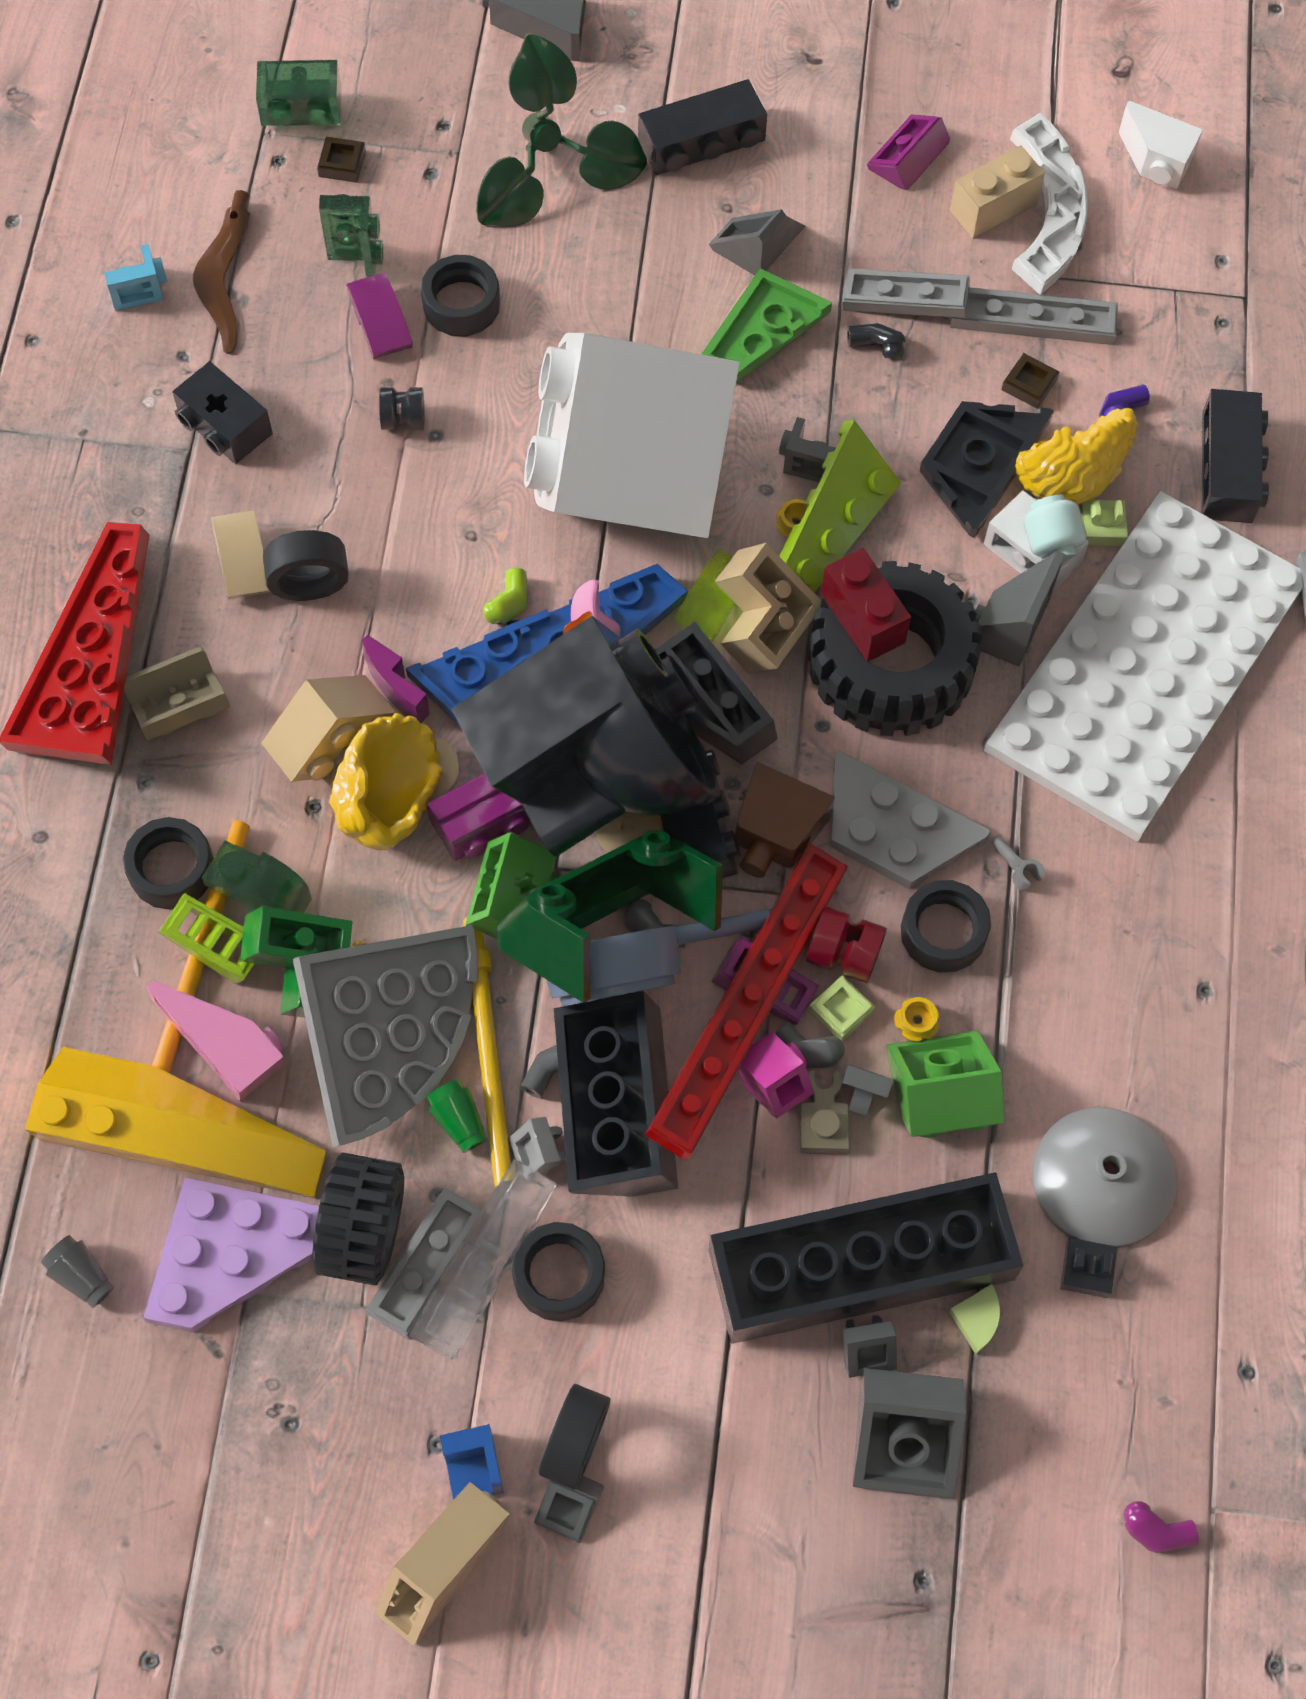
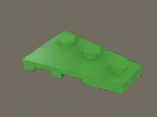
M760 268L701 355L739 361L737 383L831 313L832 302Z

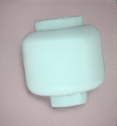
M1062 494L1045 497L1033 502L1030 505L1031 511L1024 517V527L1032 553L1038 557H1048L1054 552L1059 551L1065 554L1063 561L1075 557V549L1081 546L1087 537L1078 504L1071 500H1065Z

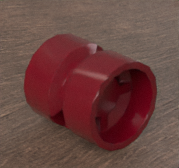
M825 906L814 932L806 962L828 970L833 969L835 966H840L844 976L868 984L887 928L864 919L857 924L852 923L850 914Z

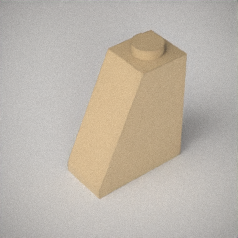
M469 1482L393 1567L375 1615L415 1646L497 1541L510 1513L502 1508L501 1503L495 1496L489 1492L481 1491Z

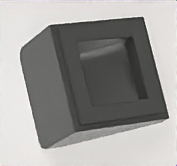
M584 1476L575 1490L550 1480L534 1523L581 1543L604 1486Z

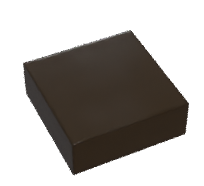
M326 136L317 166L318 176L358 183L366 154L365 142Z
M1023 353L1003 381L1001 390L1038 409L1058 380L1060 371Z

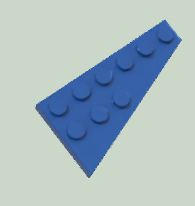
M658 563L611 582L609 588L599 592L600 609L619 624L621 639L635 629H639L646 635L684 603L688 596V590ZM573 599L569 600V605L548 612L546 609L484 635V640L460 650L458 647L445 651L442 653L443 657L424 665H421L420 662L406 668L407 677L460 726L452 708L562 636L564 627L571 622Z

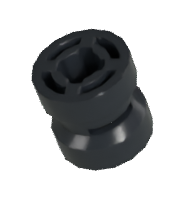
M393 387L380 388L379 415L381 430H395L398 426H408L411 430H424L425 402L423 387H410L406 392H397ZM399 404H401V414H399Z

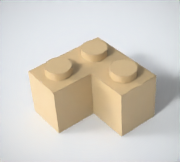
M767 543L738 550L715 580V583L743 611L720 644L748 673L777 669L815 617L816 610L821 605L819 597Z
M366 675L306 679L261 744L291 782L320 780L332 771L334 760L344 747H349L354 736L362 729L363 724L373 722L378 717H392L396 712Z

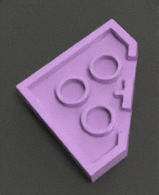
M184 1178L143 1319L147 1323L195 1332L210 1323L211 1318L234 1304L238 1306L272 1285L271 1282L294 1267L298 1269L312 1260L313 1238L319 1206Z

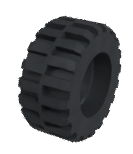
M882 561V567L878 568L911 616L908 630L919 635L929 645L935 658L924 667L908 672H892L866 662L825 599L822 598L820 608L816 610L812 627L808 659L811 662L810 675L813 684L819 685L818 695L824 704L830 705L834 703V714L841 720L846 721L850 717L856 721L855 728L868 732L869 727L881 729V736L893 737L895 730H904V735L909 736L919 734L921 725L925 724L927 729H932L942 724L944 715L952 716L960 708L962 699L967 697L972 686L982 649L980 647L982 631L981 625L975 621L977 612L972 602L968 600L962 602L964 592L955 583L947 585L944 582L945 575L933 569L931 573L921 570V565L911 562L908 563V567L897 566V561Z

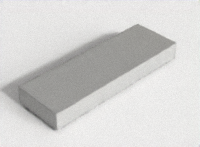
M848 268L842 308L846 311L965 318L970 289V275Z
M444 1187L366 1308V1314L408 1339L483 1222L486 1212Z

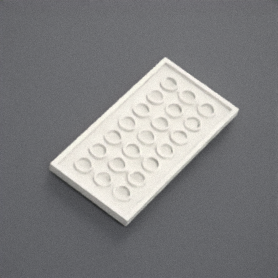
M1160 491L985 745L984 752L1138 842L1303 588L1300 568Z

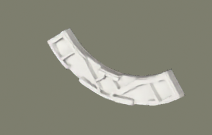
M1039 113L1015 128L1010 140L1017 147L1022 145L1045 172L1042 183L1045 201V218L1042 230L1034 243L1014 260L1012 270L1041 295L1063 275L1075 257L1086 227L1088 197L1082 170L1079 165L1075 164L1070 155V146L1055 126L1044 115Z

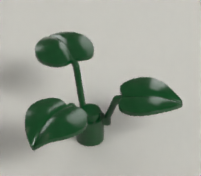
M527 33L521 49L511 66L508 84L513 100L523 109L535 112L530 114L522 125L523 136L529 142L525 147L528 152V165L525 169L524 165L517 158L508 156L499 159L488 169L481 182L476 202L477 219L482 225L517 226L527 223L537 215L543 203L544 189L541 182L531 176L535 170L536 150L548 152L555 149L560 143L578 153L584 154L579 164L580 176L589 185L604 190L616 189L629 184L642 173L647 165V157L636 134L621 122L613 120L604 121L594 126L588 133L587 147L561 134L558 124L548 116L554 111L553 104L566 103L574 96L577 87L575 68L567 55L554 43L541 36Z

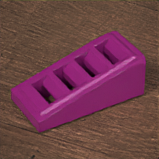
M742 936L734 942L711 982L726 990L736 973L735 969L739 962L744 959L752 942ZM792 969L769 1013L787 1022H791L793 1025H797L819 985ZM793 986L799 990L791 1005L788 1006L783 1003V1000L790 987Z

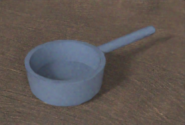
M771 909L721 918V928L716 931L698 922L681 926L674 925L590 941L591 999L588 1001L676 984L674 975L681 973L679 945L760 930ZM546 980L552 999L560 998L561 1006L582 1003Z

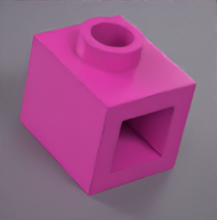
M774 1032L769 1033L751 1045L738 1069L745 1088L776 1119L814 1093L803 1054L795 1044L790 1042L786 1045Z

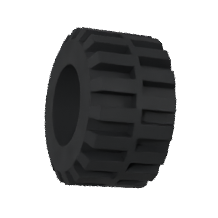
M344 1152L340 1153L334 1161L324 1185L314 1231L312 1259L317 1275L374 1286L382 1279L390 1262L402 1209L405 1177L400 1163Z

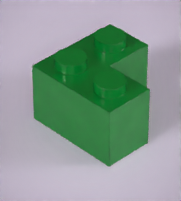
M262 906L245 915L240 962L285 968L280 1014L305 1018L293 959L299 956L350 947L353 921Z

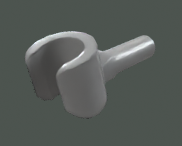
M997 836L992 840L993 846L1014 870L1012 876L1013 883L1019 890H1028L1031 887V883L1023 875V870L1031 872L1038 881L1044 878L1045 869L1039 861L1034 859L1023 861L1001 836Z

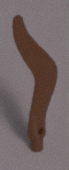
M243 190L235 191L232 205L225 212L223 224L218 235L197 262L193 273L194 288L217 325L222 339L223 351L227 354L232 353L236 346L237 323L225 288L224 277L241 243L250 217V213L247 211L250 194Z

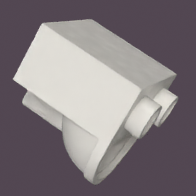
M566 333L558 347L549 346L544 355L539 380V398L542 400L537 435L532 437L528 448L524 473L525 488L534 489L535 500L539 507L554 513L708 538L740 362L589 333Z

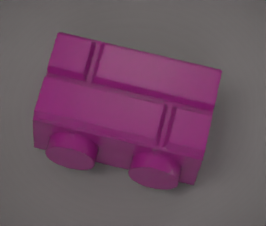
M485 773L427 803L430 822L455 861L465 856L468 859L479 857L485 853L489 841L509 832L519 835L530 826L531 821L522 803L493 788Z

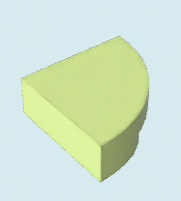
M992 1284L954 1306L949 1311L975 1354L980 1352L990 1342L999 1323L1000 1304Z

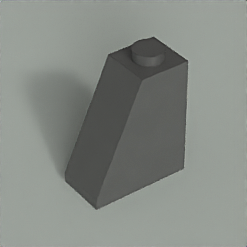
M483 0V7L490 9L491 25L524 39L527 33L541 36L558 46L571 61H579L586 0Z

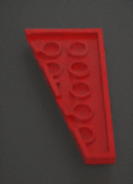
M106 523L0 735V744L8 751L112 765L150 534L142 525Z

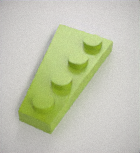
M855 420L843 421L838 432L841 438L835 451L828 453L822 465L825 472L817 489L810 490L804 503L807 506L806 512L800 524L793 526L779 555L814 593L822 584L825 566L841 559L901 484L898 477Z

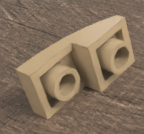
M254 510L211 517L227 599L271 593L266 587L263 546Z

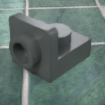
M797 417L793 430L785 429L781 439L779 454L785 456L783 473L819 483L825 472L822 465L828 453L835 451L836 448L822 441L803 439L805 419Z

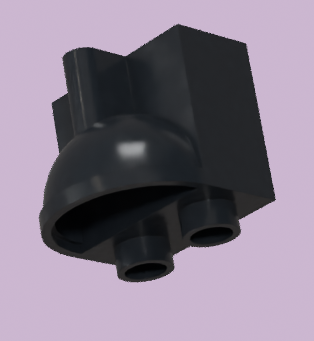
M591 616L452 708L491 786L522 803L544 846L555 857H558L626 812L650 816L669 815L687 810L697 804L705 806L720 796V786L714 769L683 713L700 701L699 696L678 662L670 655L661 660L655 648L639 629H635L621 639L594 616Z

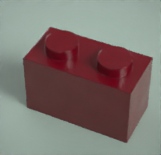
M864 547L825 566L821 595L866 662L906 643L911 616Z

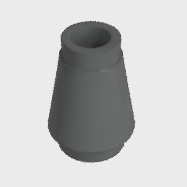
M71 1235L60 1240L41 1261V1264L48 1270L46 1272L47 1277L82 1301L87 1302L92 1308L99 1305L114 1289V1286L108 1281L107 1276L83 1240L77 1242Z

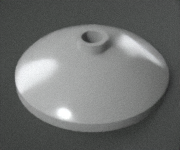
M1093 1107L1078 1110L1063 1117L1044 1135L1033 1161L1032 1181L1039 1205L1051 1223L1070 1238L1116 1246L1118 1248L1130 1246L1147 1238L1160 1227L1168 1216L1175 1200L1177 1173L1169 1148L1161 1136L1149 1124L1135 1115L1122 1110L1108 1107ZM1111 1161L1115 1163L1118 1167V1173H1107L1103 1168V1162Z

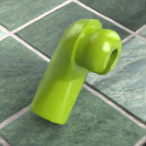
M512 568L505 572L506 590L495 596L492 601L486 602L483 607V615L489 623L509 622L526 610L528 605L527 572L524 569Z

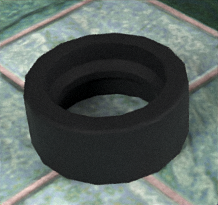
M452 255L441 258L428 268L422 278L421 296L423 310L428 322L440 332L450 336L467 337L474 335L492 325L499 314V281L495 271L484 260L471 255ZM457 282L472 283L479 286L485 292V297L482 301L466 309H451L437 301V294L447 285Z
M317 530L291 532L272 540L263 550L266 587L273 595L282 599L308 601L328 597L341 590L348 582L349 571L345 545L339 537L329 532Z
M173 817L151 820L138 828L127 841L123 855L125 874L138 897L151 906L169 910L174 909L183 894L186 893L198 900L211 885L214 875L212 871L214 865L213 853L208 840L201 830L187 820ZM173 841L188 844L196 856L195 868L188 877L178 883L165 886L148 881L143 873L142 863L152 849L160 844Z
M954 880L933 881L920 887L909 898L900 925L902 943L909 956L922 967L939 973L957 972L972 965L982 954L991 929L990 910L982 896L969 885ZM934 904H949L958 907L969 916L972 922L973 932L970 940L958 949H942L931 945L919 932L918 921L921 913L927 907Z
M552 1222L536 1227L522 1239L514 1253L512 1276L518 1298L530 1312L545 1320L566 1321L580 1317L595 1305L603 1291L605 1261L600 1245L588 1231L572 1223ZM553 1244H566L577 1249L585 1258L588 1267L587 1280L582 1289L574 1296L562 1300L549 1299L540 1294L533 1286L530 1277L531 1263L536 1254L546 1246Z
M573 1384L566 1396L548 1440L539 1468L540 1476L571 1489H577L603 1427L610 1406V1397L578 1384Z

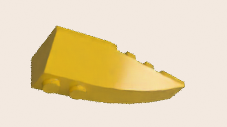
M62 1047L38 1082L24 1129L41 1141L315 1199L327 1155L326 1150L156 1066Z

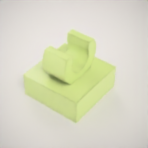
M1090 500L1082 503L1080 513L1087 534L1086 540L1089 541L1088 546H1123L1128 538L1125 500Z

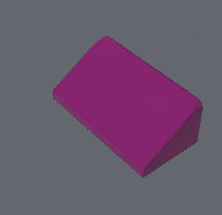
M911 114L868 162V169L895 186L908 190L950 142V137L942 117Z

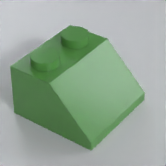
M978 1030L938 1036L931 1039L925 1038L920 1042L906 1041L886 1044L900 1115L911 1137L933 1138L940 1136L943 1132L961 1129L977 1131L983 1130L992 1124L1005 1123L1002 1071Z

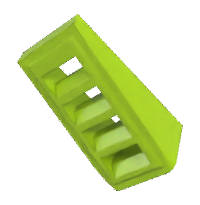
M186 893L182 895L158 931L163 937L234 984L243 981L254 965L253 963L240 962L241 956L235 964L228 960L237 945L240 944L242 946L244 927ZM191 911L197 915V918L186 935H184L178 929ZM207 922L213 928L204 942L200 944L195 939ZM223 933L229 939L219 954L212 951V948Z

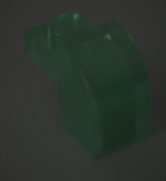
M226 840L202 876L205 886L245 904L248 914L262 906L304 913L312 900L308 885L290 867L265 852L258 856Z

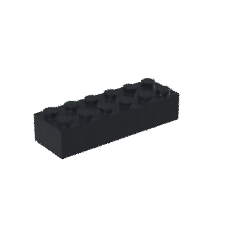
M996 1172L710 1235L708 1249L731 1344L988 1287L991 1284L997 1285L1015 1281L1023 1268V1262Z

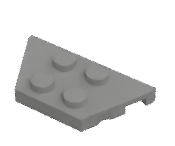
M840 750L836 753L833 789L835 801L832 811L830 847L911 889L926 880L931 872L944 869L957 861V857L976 845L980 847L987 842L991 832L988 828Z

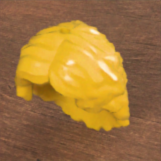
M1129 408L1112 410L1107 416L1102 415L1098 418L1097 422L1092 424L1087 431H1077L1073 437H1071L1070 427L1065 426L1061 430H1056L1051 440L1034 443L1030 450L1019 452L1015 467L1016 473L1019 475V481L1023 484L1024 489L1041 499L1062 494L1065 500H1071L1077 504L1085 503L1100 496L1107 489L1108 485L1115 480V477L1122 472L1123 468L1121 465L1128 455L1130 447L1134 444L1133 440L1137 435L1135 432L1138 428L1134 411Z
M395 713L392 717H378L373 722L362 725V729L358 731L346 749L344 760L338 766L333 781L332 794L329 799V803L336 816L337 826L343 834L363 846L375 850H389L402 839L411 835L417 828L422 812L427 809V803L430 802V797L434 794V790L441 779V773H443V768L439 765L440 752L436 749L437 742L434 737V731L428 725L420 723L416 717L409 715L403 717L400 713Z

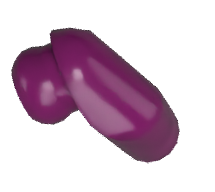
M1142 1501L1132 1502L1124 1510L1125 1527L1128 1533L1151 1552L1161 1553L1199 1545L1198 1531L1193 1520L1166 1524L1151 1511L1147 1503Z

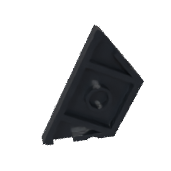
M967 401L960 403L921 461L919 471L969 536L973 538L977 536L1016 476L1015 464L1019 452L1030 450L1034 443L1038 442L1051 422L1054 410L1041 407L1039 413L1015 411V405L998 404L987 406L980 402Z

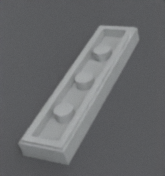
M970 287L965 318L951 317L950 328L1114 345L1118 303Z

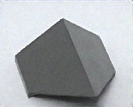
M782 209L734 217L709 243V246L714 252L755 276L760 268L767 271L806 225L786 216Z

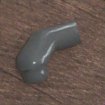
M787 1022L775 1032L786 1045L792 1042L797 1046L806 1060V1069L832 1067L843 1058L845 1053L844 1044L839 1038L829 1036L827 1038L805 1039L791 1022Z

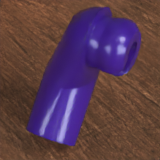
M1142 384L1109 393L1101 407L1099 418L1102 415L1107 416L1112 410L1117 408L1133 409L1148 405L1150 394L1147 386Z

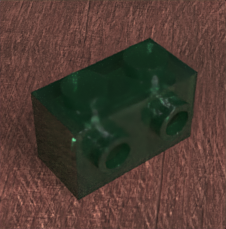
M257 61L256 102L261 126L341 125V81L338 61Z

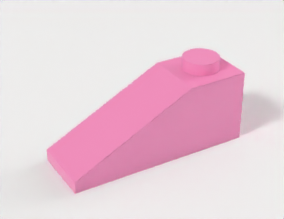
M152 981L146 986L150 999L240 1102L284 1066V1056L281 1054V1051L285 1049V1046L268 1026L261 1031L250 1019L156 981Z

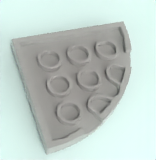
M473 925L304 955L293 959L333 1148L362 1140L392 1125L393 1122L401 1118L414 1106L419 1105L438 1085L453 1063L463 1043L472 1015L469 1014L472 1000V984L477 983V947Z

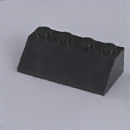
M638 991L553 1008L569 1192L572 1194L635 1197L679 1189L675 1154L644 1136L669 1093L660 1007L644 991Z

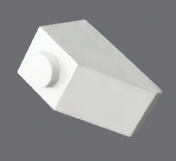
M1128 101L1119 134L1139 174L1158 184H1163L1177 190L1195 156L1203 129Z

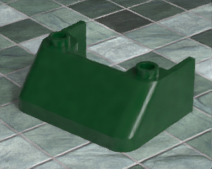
M648 831L642 836L533 890L497 924V946L503 953L582 1003H585L591 999L590 934L582 929L651 894L711 930L716 931L721 928L723 865L664 831Z

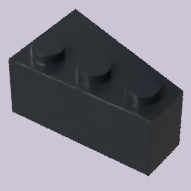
M693 622L655 649L661 660L670 655L678 662L699 696L700 701L683 712L696 736L742 765L778 739L773 718L696 622Z

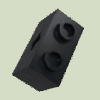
M211 361L172 391L177 407L175 415L180 423L189 431L197 430L203 436L207 446L216 455L221 456L224 454L234 464L240 462L273 434L268 410Z

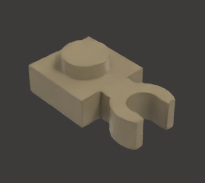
M809 1071L808 1075L814 1093L809 1096L813 1102L800 1103V1153L848 1154V1103H834L841 1090L842 1076L839 1071H833L832 1086L822 1089L815 1083V1071Z

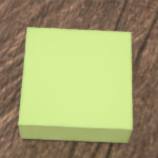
M842 975L809 1005L808 1011L835 1037L843 1041L874 1013L875 1006Z

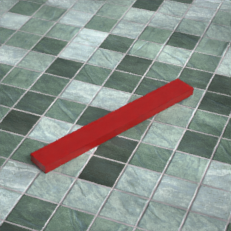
M811 843L805 848L644 1136L685 1161L692 1155L819 922L825 906L828 905L848 868L846 864Z

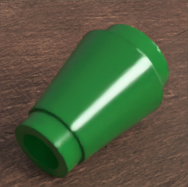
M459 1078L440 1086L426 1096L431 1105L428 1111L454 1143L459 1146L462 1153H466L488 1140L483 1132L484 1129L470 1087H464Z

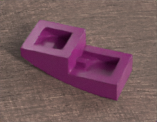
M386 272L346 284L359 325H362L373 359L413 347V341Z
M366 635L362 640L365 660L377 686L405 717L408 715L416 717L422 723L430 714L427 694L405 680L401 656L374 638Z

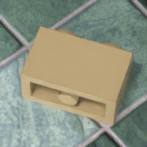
M1020 145L956 179L950 212L969 235L975 238L1038 204L1045 172Z

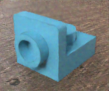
M149 244L141 245L145 263L104 272L115 311L163 300L159 283L167 282L161 257L152 258Z

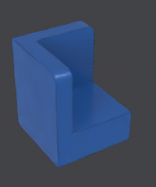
M490 1424L440 1435L453 1500L469 1482L481 1491L489 1492L492 1495L504 1493Z

